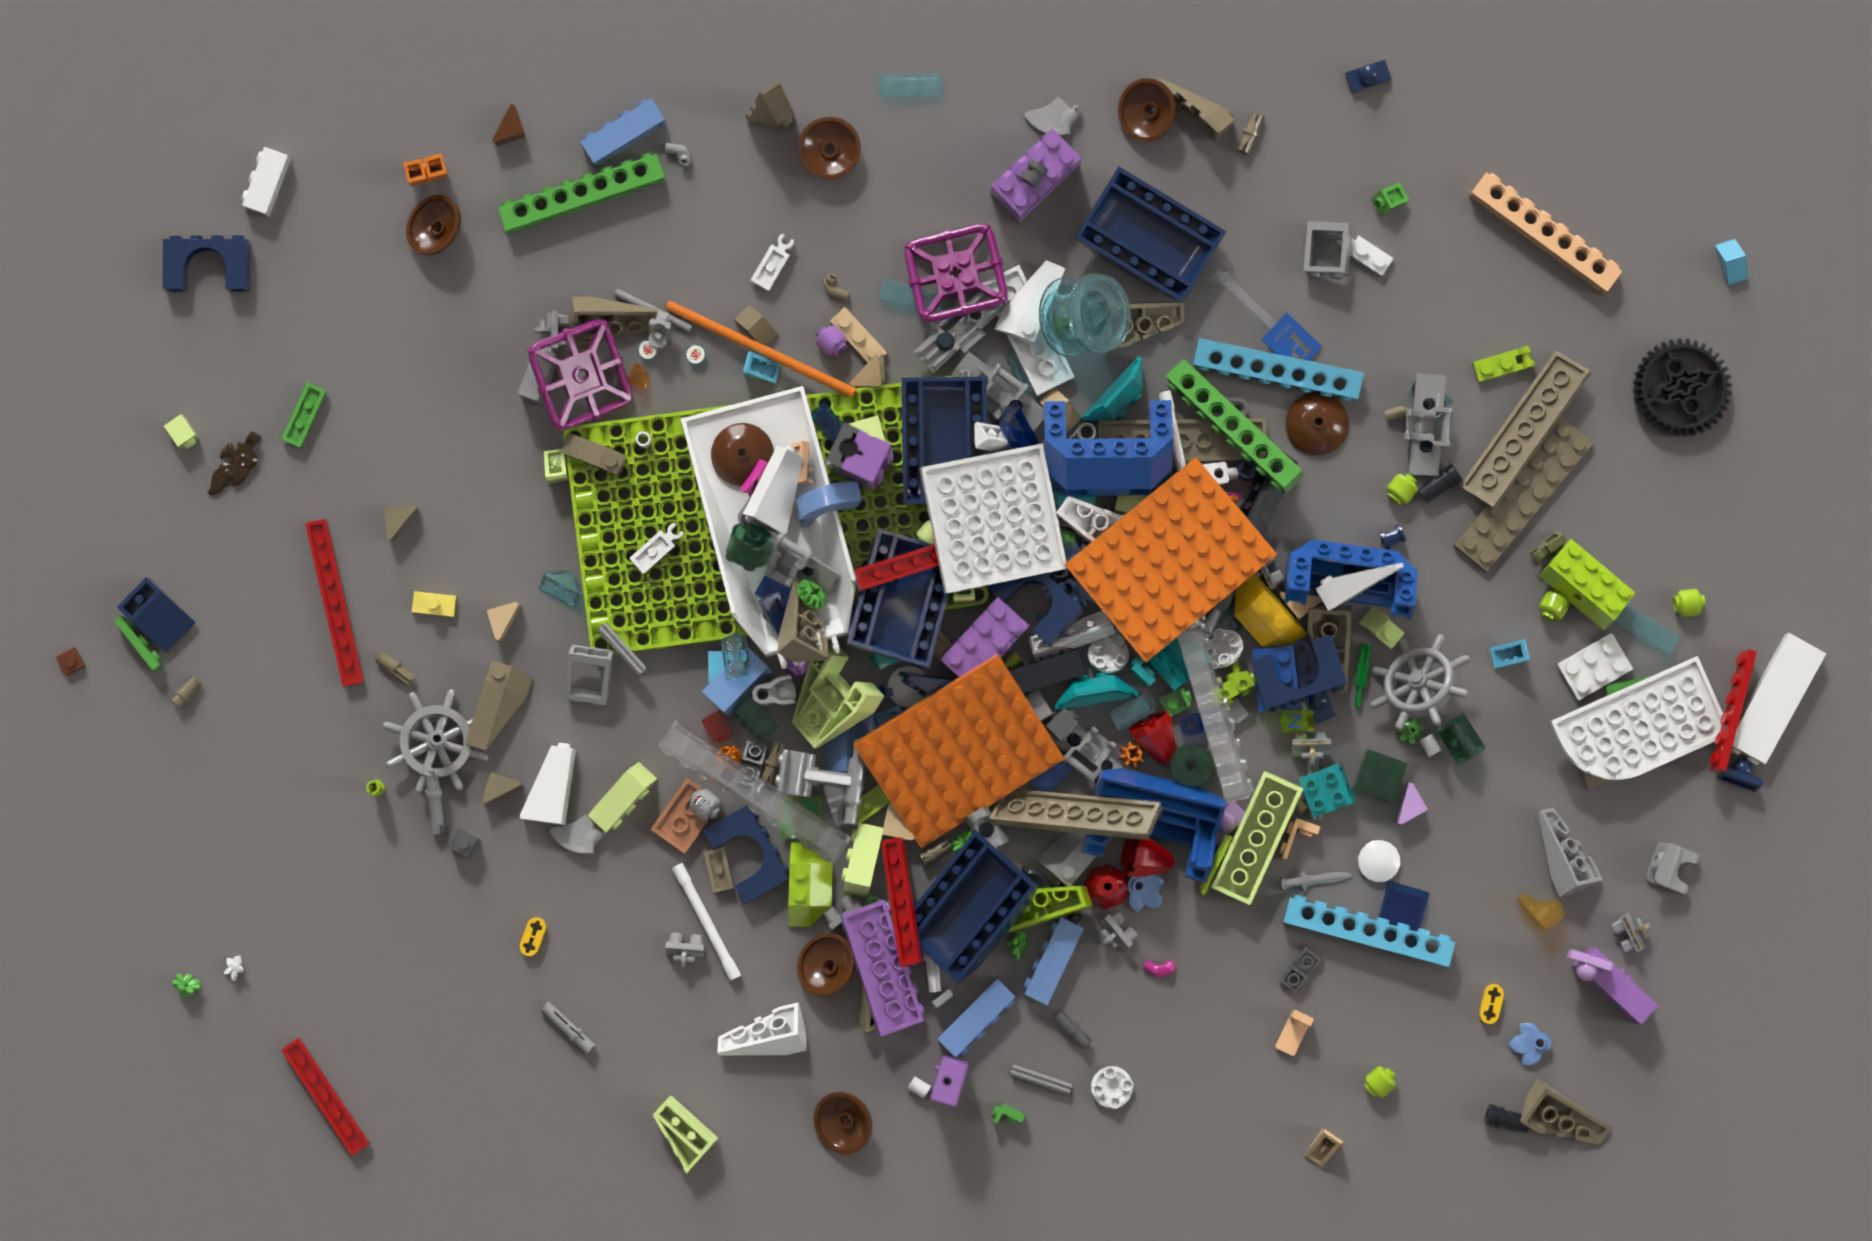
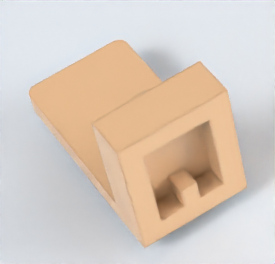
M1297 818L1294 819V822L1290 821L1286 833L1289 834L1287 842H1282L1279 851L1282 854L1281 859L1287 860L1297 829H1300V834L1312 837V834L1318 835L1320 826Z
M1292 1009L1275 1047L1294 1056L1308 1026L1312 1025L1314 1018Z

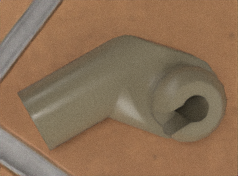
M827 274L824 278V286L828 295L846 301L849 291L839 288L835 274Z
M1399 406L1386 410L1385 415L1388 421L1399 417H1405L1406 421V409L1411 408Z

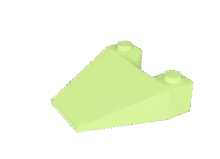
M829 643L828 657L825 660L809 661L792 719V724L814 749H818L872 715L884 698V695L873 683L855 682L850 687L839 674L849 656L841 648V653L836 654L833 644Z

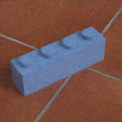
M653 99L640 101L634 110L624 111L618 116L619 119L616 121H608L595 134L590 132L583 137L581 144L595 167L666 124Z
M1061 917L1059 921L1054 920L1050 928L1053 934L1050 940L1045 939L1041 947V951L1044 953L1041 959L1036 958L1032 966V970L1035 972L1032 978L1027 977L1022 989L1026 990L1025 995L1048 1005L1084 928Z
M996 979L943 1032L938 1040L955 1057L958 1054L962 1057L970 1049L968 1044L973 1039L977 1042L985 1034L983 1029L988 1024L992 1027L1000 1019L998 1014L1003 1009L1008 1011L1013 1006L1015 996Z

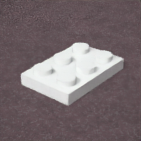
M1612 633L1556 664L1577 701L1633 670Z

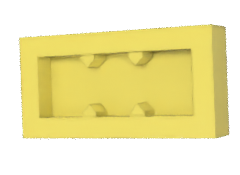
M414 591L412 613L455 617L457 596Z

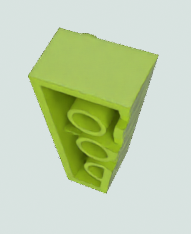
M1087 886L1037 889L1032 903L1008 932H1017L1093 907Z

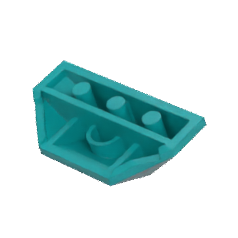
M1139 356L1081 417L1082 422L1091 423L1115 420L1116 418L1121 420L1128 412L1127 406L1131 402L1133 404L1137 403L1143 396L1140 394L1143 389L1142 359Z
M1102 672L1097 673L1096 678L1088 679V675L1075 677L1076 681L1071 682L1054 706V709L1058 711L1064 708L1070 709L1137 698L1139 694L1138 691L1115 675Z

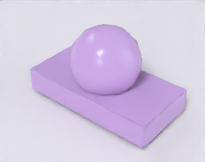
M1234 800L1225 809L1216 834L1215 843L1217 845L1222 842L1225 835H1229L1241 823L1245 814Z
M1568 950L1567 958L1579 961L1576 966V973L1584 981L1592 980L1596 976L1597 967L1611 971L1613 964L1610 961L1576 950Z

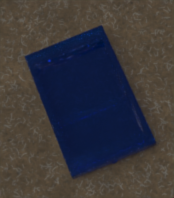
M1013 402L1001 416V421L999 422V426L1011 449L1040 444L1018 402Z
M1388 881L1378 917L1390 920V925L1397 926L1398 923L1410 925L1409 930L1418 932L1429 892ZM1391 929L1387 930L1384 934L1385 940L1388 942L1394 941L1396 933ZM1413 935L1406 937V946L1410 948L1415 946L1416 938Z

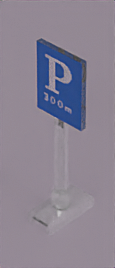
M1228 262L1220 264L1217 267L1220 270L1215 275L1206 278L1211 285L1221 283L1225 288L1228 287L1269 327V331L1260 340L1275 354L1310 361L1322 348L1287 312L1277 322L1271 318L1234 282V278L1229 274L1233 267ZM1297 369L1294 372L1298 374L1301 370Z

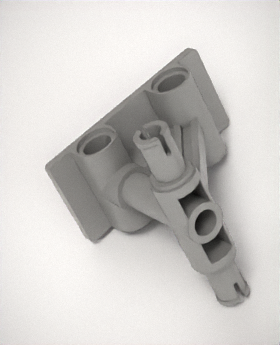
M855 747L853 758L850 757L847 773L821 770L820 767H815L816 755L783 750V754H780L778 765L781 767L780 775H777L775 783L778 792L811 797L812 786L820 784L845 788L843 802L846 804L843 823L857 825L858 807L861 806L863 801L862 793L867 765Z

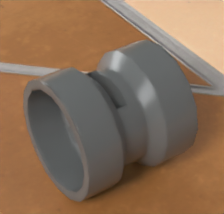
M1031 159L1027 164L1028 168L1026 171H1022L1019 178L1029 186L1037 188L1041 177L1047 174L1048 169L1036 160Z

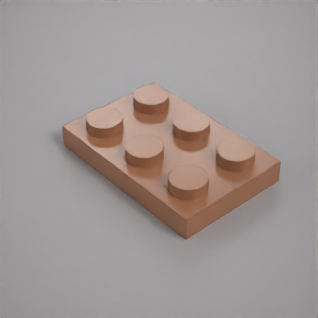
M686 778L650 829L684 854H686L710 820H701L690 810L689 799L697 790L704 789L689 778Z

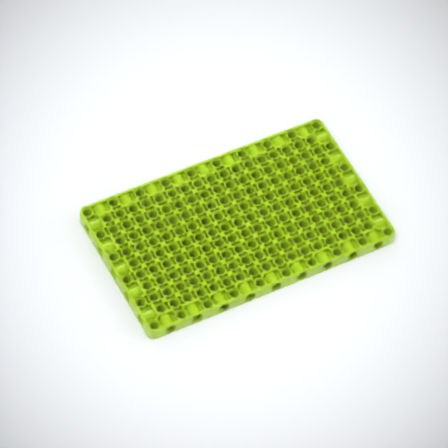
M902 382L856 388L857 390L853 398L838 391L806 395L830 484L834 482H850V480L828 470L826 459L830 451L825 449L826 442H835L843 426V421L847 417L853 418L856 422L863 420L869 414L878 416L885 441L891 444L893 454L898 453L902 456V460L899 463L892 462L889 470L885 468L884 483L880 489L876 487L873 492L862 486L860 494L862 500L866 503L863 510L845 509L842 513H838L840 524L843 523L848 527L847 532L843 535L846 544L850 547L849 557L853 570L861 568L868 561L871 549L868 552H862L859 546L862 542L867 541L871 544L872 548L878 528H880L877 525L879 519L886 518L889 520V526L884 528V530L918 539L916 533L924 524L919 520V516L924 512L928 513L927 504L899 505L895 501L898 495L903 494V483L896 484L893 482L894 475H903ZM864 394H870L873 400L869 404H864L861 401V397ZM824 399L831 402L830 408L826 410L819 406L820 402ZM727 406L583 424L565 431L564 443L569 433L578 432L582 438L614 451L619 447L624 448V455L627 457L623 466L628 471L625 478L620 479L607 473L604 481H597L596 474L603 470L566 455L590 647L596 648L599 640H605L607 642L606 650L614 651L613 655H618V652L598 631L599 627L604 623H607L632 652L749 637L732 616L731 609L727 613L719 611V605L723 602L729 603L726 591L718 592L716 590V585L723 581L721 571L717 572L713 568L714 563L718 559L716 552L711 549L713 540L708 528V521L688 445L683 450L676 447L679 440H686L681 421L682 418ZM887 412H894L897 417L893 422L885 420L884 416ZM831 420L834 423L831 430L823 429L822 424L824 421ZM661 421L664 423L663 430L659 432L654 431V423ZM613 428H622V434L619 437L612 436L611 431ZM642 431L647 432L652 439V443L646 448L644 454L637 455L635 453V448L638 446L636 435ZM892 432L899 435V440L895 443H891L887 439V436ZM642 436L639 439L641 444L648 442L647 436ZM659 442L667 444L664 452L656 451V445ZM683 460L690 461L689 469L681 470L679 468L680 462ZM661 463L669 464L670 467L666 473L659 472L658 467ZM642 465L649 468L648 473L644 476H640L637 473L638 468ZM578 474L586 476L583 484L575 482V477ZM691 481L693 488L690 491H684L682 489L683 482ZM666 483L672 485V491L668 494L661 492L662 485ZM649 486L651 488L649 496H641L640 490L642 487ZM621 490H630L628 499H621L619 497ZM601 492L609 493L610 496L606 502L599 501L598 498ZM879 497H883L887 501L886 505L882 508H878L875 505V500ZM689 501H693L696 504V508L692 512H687L684 509L685 504ZM667 504L675 506V511L670 515L664 513V507ZM646 507L654 509V514L651 517L643 516V510ZM625 510L633 511V517L630 520L622 518V513ZM606 512L611 513V521L603 523L601 516ZM584 515L591 516V522L587 526H583L580 523V519ZM902 515L910 518V523L906 526H902L898 522L899 517ZM859 521H866L869 526L866 531H859L856 526ZM691 522L698 524V530L694 533H690L687 530V526ZM675 523L678 528L675 535L681 531L684 533L680 539L672 541L675 546L680 547V553L677 556H671L669 553L666 554L645 574L633 562L628 561L627 555L629 552H637L651 539L645 535L648 528H655L657 533L661 530L666 534L667 527ZM629 530H633L636 533V537L632 541L625 540V533ZM608 533H612L615 536L614 542L610 544L604 542V536ZM693 543H699L701 550L696 554L691 553L690 546ZM610 554L617 555V562L613 565L607 564L606 561L607 556ZM588 557L596 558L597 562L594 567L586 566L585 563ZM698 563L704 566L703 572L701 574H694L692 571L693 566ZM676 566H680L683 569L680 577L672 576V569ZM655 569L662 571V576L658 580L651 578V572ZM633 572L641 574L639 582L633 583L630 581V575ZM614 574L620 576V582L615 586L609 583V578ZM856 582V593H855V595H854V602H853V606H854V607H855V605H856V601H857L858 594H859V589H858V586H857V582ZM700 584L705 585L707 588L706 593L697 595L695 592L696 586ZM988 585L974 588L984 593V598L980 601L954 603L953 592L949 593L944 611L984 605L988 600ZM678 587H683L686 590L682 598H677L674 595V591ZM657 590H663L665 593L664 598L660 601L654 600L653 597L654 592ZM635 593H642L644 596L643 601L639 604L633 602V595ZM616 595H620L623 598L620 606L612 605V598ZM595 598H599L602 601V605L598 609L591 607V602ZM702 605L709 607V613L706 616L698 614V608ZM680 608L688 610V616L684 619L677 617V611ZM659 611L667 612V619L663 622H659L656 619ZM640 613L646 615L644 624H637L635 621L636 616ZM618 616L625 618V624L622 627H616L614 624ZM725 623H730L733 626L730 634H724L721 631ZM683 629L691 631V636L687 640L680 638V632ZM642 634L649 636V642L646 645L638 643V638Z

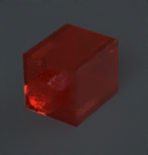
M720 710L701 720L714 743L718 741L721 744L730 739L729 735L733 732Z

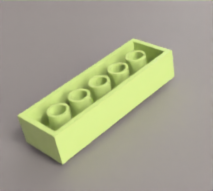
M1264 771L1211 888L1248 905L1252 904L1304 788Z

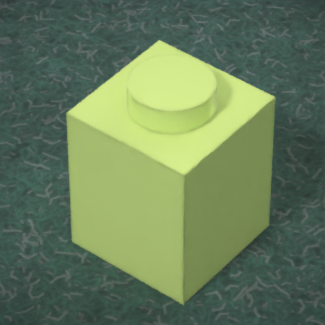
M182 414L164 425L176 445L181 449L184 447L185 449L190 448L196 443L195 440L199 438L186 417Z

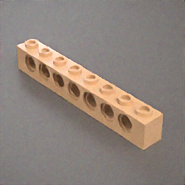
M1485 173L1469 195L1472 199L1602 294L1608 292L1622 273L1619 269L1620 266L1612 260L1607 261L1602 257L1603 254L1594 247L1591 249L1585 245L1586 241L1583 238L1570 234L1568 232L1569 229L1565 225L1555 223L1547 212L1543 210L1540 212L1534 207L1535 204L1527 198L1522 199L1517 195V190L1509 185L1507 187L1503 185L1498 176L1493 173ZM1491 191H1499L1501 198H1492ZM1508 203H1515L1518 207V211H1510L1508 209ZM1525 215L1533 216L1535 223L1528 224L1525 221ZM1548 227L1552 235L1549 237L1544 236L1542 228ZM1559 240H1566L1569 245L1568 249H1562L1559 246ZM1576 252H1582L1585 255V261H1578L1576 259ZM1594 264H1598L1602 267L1601 274H1597L1593 271Z

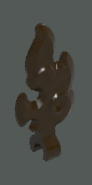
M251 431L244 444L238 442L237 447L234 448L233 444L229 443L223 448L220 459L223 460L226 457H231L232 462L222 463L213 473L211 487L208 490L209 495L220 493L229 480L233 481L232 486L235 487L247 478L249 471L257 464V455L251 449L261 438L259 434Z

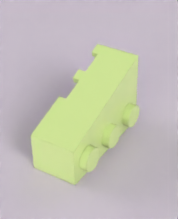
M672 1095L653 1114L686 1173L718 1139L715 1134Z

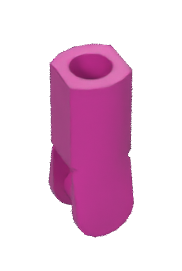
M759 459L752 473L741 487V492L748 493L750 498L768 465L766 461Z

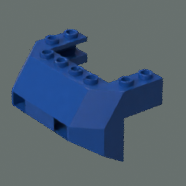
M1150 400V438L1066 439L1065 401H1044V453L1051 487L1065 496L1150 495L1170 479L1172 474L1173 432L1171 400Z
M1311 539L1288 553L1282 585V592H1285L1284 603L1295 601L1301 602V605H1306L1307 595L1320 596L1316 588L1322 585L1320 581L1329 576L1335 578L1340 575L1403 563L1404 567L1387 578L1378 581L1376 585L1368 588L1348 602L1391 608V618L1402 616L1407 617V620H1411L1416 606L1418 571L1398 551Z
M1124 768L1101 770L1094 796L1160 802L1162 809L1150 837L1190 846L1185 878L1206 882L1212 867L1216 834L1226 809L1225 800L1199 786ZM1085 834L1082 853L1103 857L1108 836Z

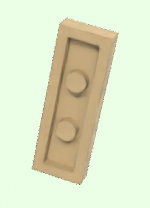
M846 307L830 320V323L846 336L850 345L867 363L879 350L883 351L884 357L888 354Z

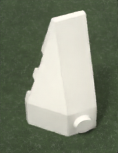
M1046 260L1002 310L995 330L1034 345L1065 268Z
M1069 496L1056 512L1063 521L1089 544L1123 517Z
M1403 563L1340 575L1335 578L1329 576L1320 581L1322 585L1316 588L1329 611L1357 597L1368 588L1376 585L1378 581L1387 578L1404 567Z
M799 1003L778 1007L772 1010L773 1014L765 1018L760 1016L754 1019V1023L746 1027L739 1026L719 1036L718 1055H789L806 1051L807 1034Z

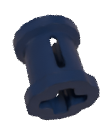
M1246 460L1242 461L1238 466V478L1244 481L1251 480L1256 474V465L1252 461L1250 463ZM1244 466L1252 469L1248 476L1246 473L1241 472Z
M1399 524L1395 525V528L1388 532L1379 533L1386 550L1400 541H1406V537Z

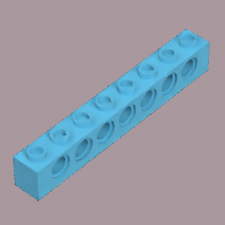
M1198 338L1193 365H1197L1199 370L1209 371V368L1217 369V373L1229 375L1231 372L1238 374V378L1250 380V377L1259 378L1258 382L1271 384V381L1279 382L1281 387L1291 388L1292 385L1298 386L1300 391L1312 393V390L1320 391V395L1332 397L1333 394L1341 395L1340 399L1347 401L1359 398L1364 376L1363 372L1202 338ZM1214 352L1222 355V359L1218 363L1210 360V356ZM1238 356L1243 360L1241 366L1234 367L1231 365L1230 362L1233 357ZM1254 361L1263 363V368L1260 371L1252 370L1251 365ZM1276 365L1284 368L1283 373L1279 376L1272 373V368ZM1297 369L1304 372V377L1300 380H1295L1292 377L1293 372ZM1316 374L1325 376L1322 384H1315L1313 382V377ZM1337 378L1345 380L1343 388L1338 389L1334 387V381Z
M1295 895L1294 899L1289 898L1283 923L1435 964L1450 966L1456 943L1451 941L1452 937L1439 934V937H1434L1430 935L1431 931L1421 928L1418 929V932L1409 930L1410 925L1398 923L1397 926L1390 925V920L1377 917L1376 921L1368 919L1369 914L1356 912V915L1349 914L1348 909L1336 906L1335 910L1327 908L1328 903L1317 900L1315 904L1306 902V897ZM1306 907L1311 908L1314 912L1310 920L1302 917V910ZM1325 913H1331L1334 916L1333 924L1325 925L1323 923L1322 917ZM1347 918L1352 919L1355 923V927L1351 931H1347L1343 927V922ZM1367 924H1372L1375 927V934L1369 937L1364 934V927ZM1389 929L1396 933V938L1392 942H1388L1384 938L1385 932ZM1409 935H1413L1417 940L1416 945L1412 948L1405 944V939ZM1427 942H1436L1437 950L1434 953H1429L1426 950Z

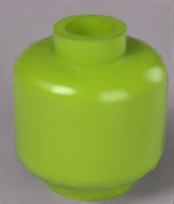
M1408 473L1405 476L1397 474L1387 486V496L1397 505H1401V503L1408 504L1418 492V488L1415 485L1416 479Z
M1554 589L1545 593L1538 608L1545 620L1550 622L1553 620L1558 621L1563 619L1570 606V602L1564 595Z
M1697 589L1680 590L1673 597L1674 611L1679 613L1681 617L1699 616L1702 608L1706 606L1704 595H1700Z
M1378 1066L1365 1077V1087L1373 1097L1384 1098L1396 1088V1081L1394 1079L1397 1076L1389 1067L1385 1069L1382 1066Z

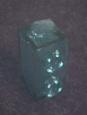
M1144 693L1109 712L1108 715L1117 732H1120L1156 712L1154 707L1157 704L1152 695L1147 696Z

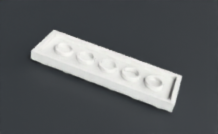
M1020 265L1003 272L1008 294L1006 305L1027 283ZM996 276L982 283L983 285L987 284L992 290L999 292ZM1046 318L1043 321L1034 345L1007 335L1036 396L1075 378Z

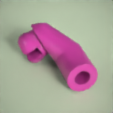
M1149 959L1143 966L1145 970L1158 978L1173 974L1176 967L1175 963L1171 960L1157 965Z

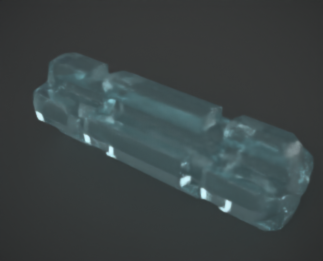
M1012 354L1008 356L1006 360L1009 366L1012 367L1011 370L1015 378L1022 384L1026 383L1029 385L1024 394L1029 393L1033 390L1030 381L1028 382V377L1022 365L1019 364L1020 361L1017 355Z

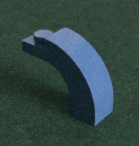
M858 481L825 485L797 499V518L801 522V527H810L819 516L836 510L855 509L862 501Z

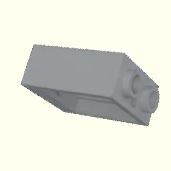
M1307 222L1304 272L1310 278L1320 279L1322 275L1330 276L1331 279H1342L1343 276H1349L1353 228L1350 223ZM1314 234L1343 235L1340 267L1312 266Z
M546 347L541 349V351L558 359L552 348ZM537 356L546 384L548 385L552 380L556 366ZM529 362L518 395L525 401L542 406L543 399L541 394H538L537 388L539 387Z
M571 645L568 654L564 699L572 702H589L596 706L606 705L609 697L614 651ZM574 662L604 666L602 692L572 688Z

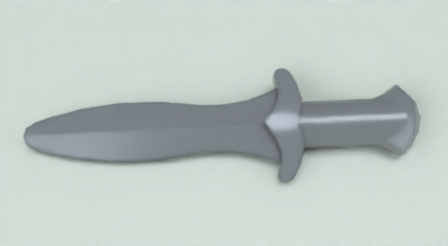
M1301 871L1298 878L1285 879L1282 877L1280 886L1283 890L1288 887L1301 886L1304 891H1307L1306 887L1310 885L1343 881L1350 878L1351 873L1328 872L1319 875H1306L1304 871Z

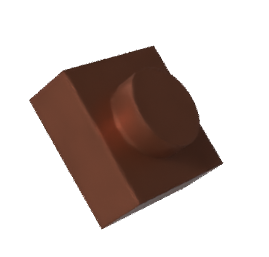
M76 647L56 656L65 676L85 667Z

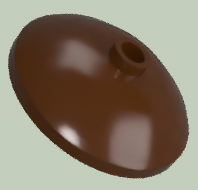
M1143 78L1134 81L1124 90L1118 104V117L1122 128L1130 137L1139 141H1154L1163 137L1172 127L1176 116V102L1171 90L1163 82L1156 79ZM1153 107L1155 108L1154 114L1151 111Z
M822 117L811 122L803 130L798 142V153L801 163L808 172L818 178L830 180L843 177L852 171L859 160L861 144L856 130L848 122L837 117ZM833 148L834 152L827 154L826 149Z
M433 195L418 203L411 212L406 225V237L411 248L422 255H435L448 248L455 240L460 229L461 214L457 204L444 195Z
M1320 392L1309 393L1297 399L1290 407L1286 416V431L1290 441L1296 448L1306 454H1328L1342 444L1348 433L1349 420L1344 406L1333 396L1320 395ZM1315 419H1321L1322 425H1316Z
M736 423L723 429L715 438L711 448V461L716 473L724 481L732 485L742 486L752 473L759 459L769 463L774 453V448L769 436L761 428L749 423ZM739 450H745L746 455L740 457L738 455Z
M824 933L812 938L802 949L797 962V974L802 986L810 993L818 996H830L841 991L849 983L855 970V961L849 942L842 936L834 933Z
M844 1091L832 1092L818 1102L814 1111L816 1133L823 1144L832 1151L840 1154H852L861 1150L869 1142L872 1134V1118L866 1105L855 1095Z

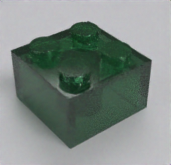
M1366 749L1352 790L1393 804L1408 763Z

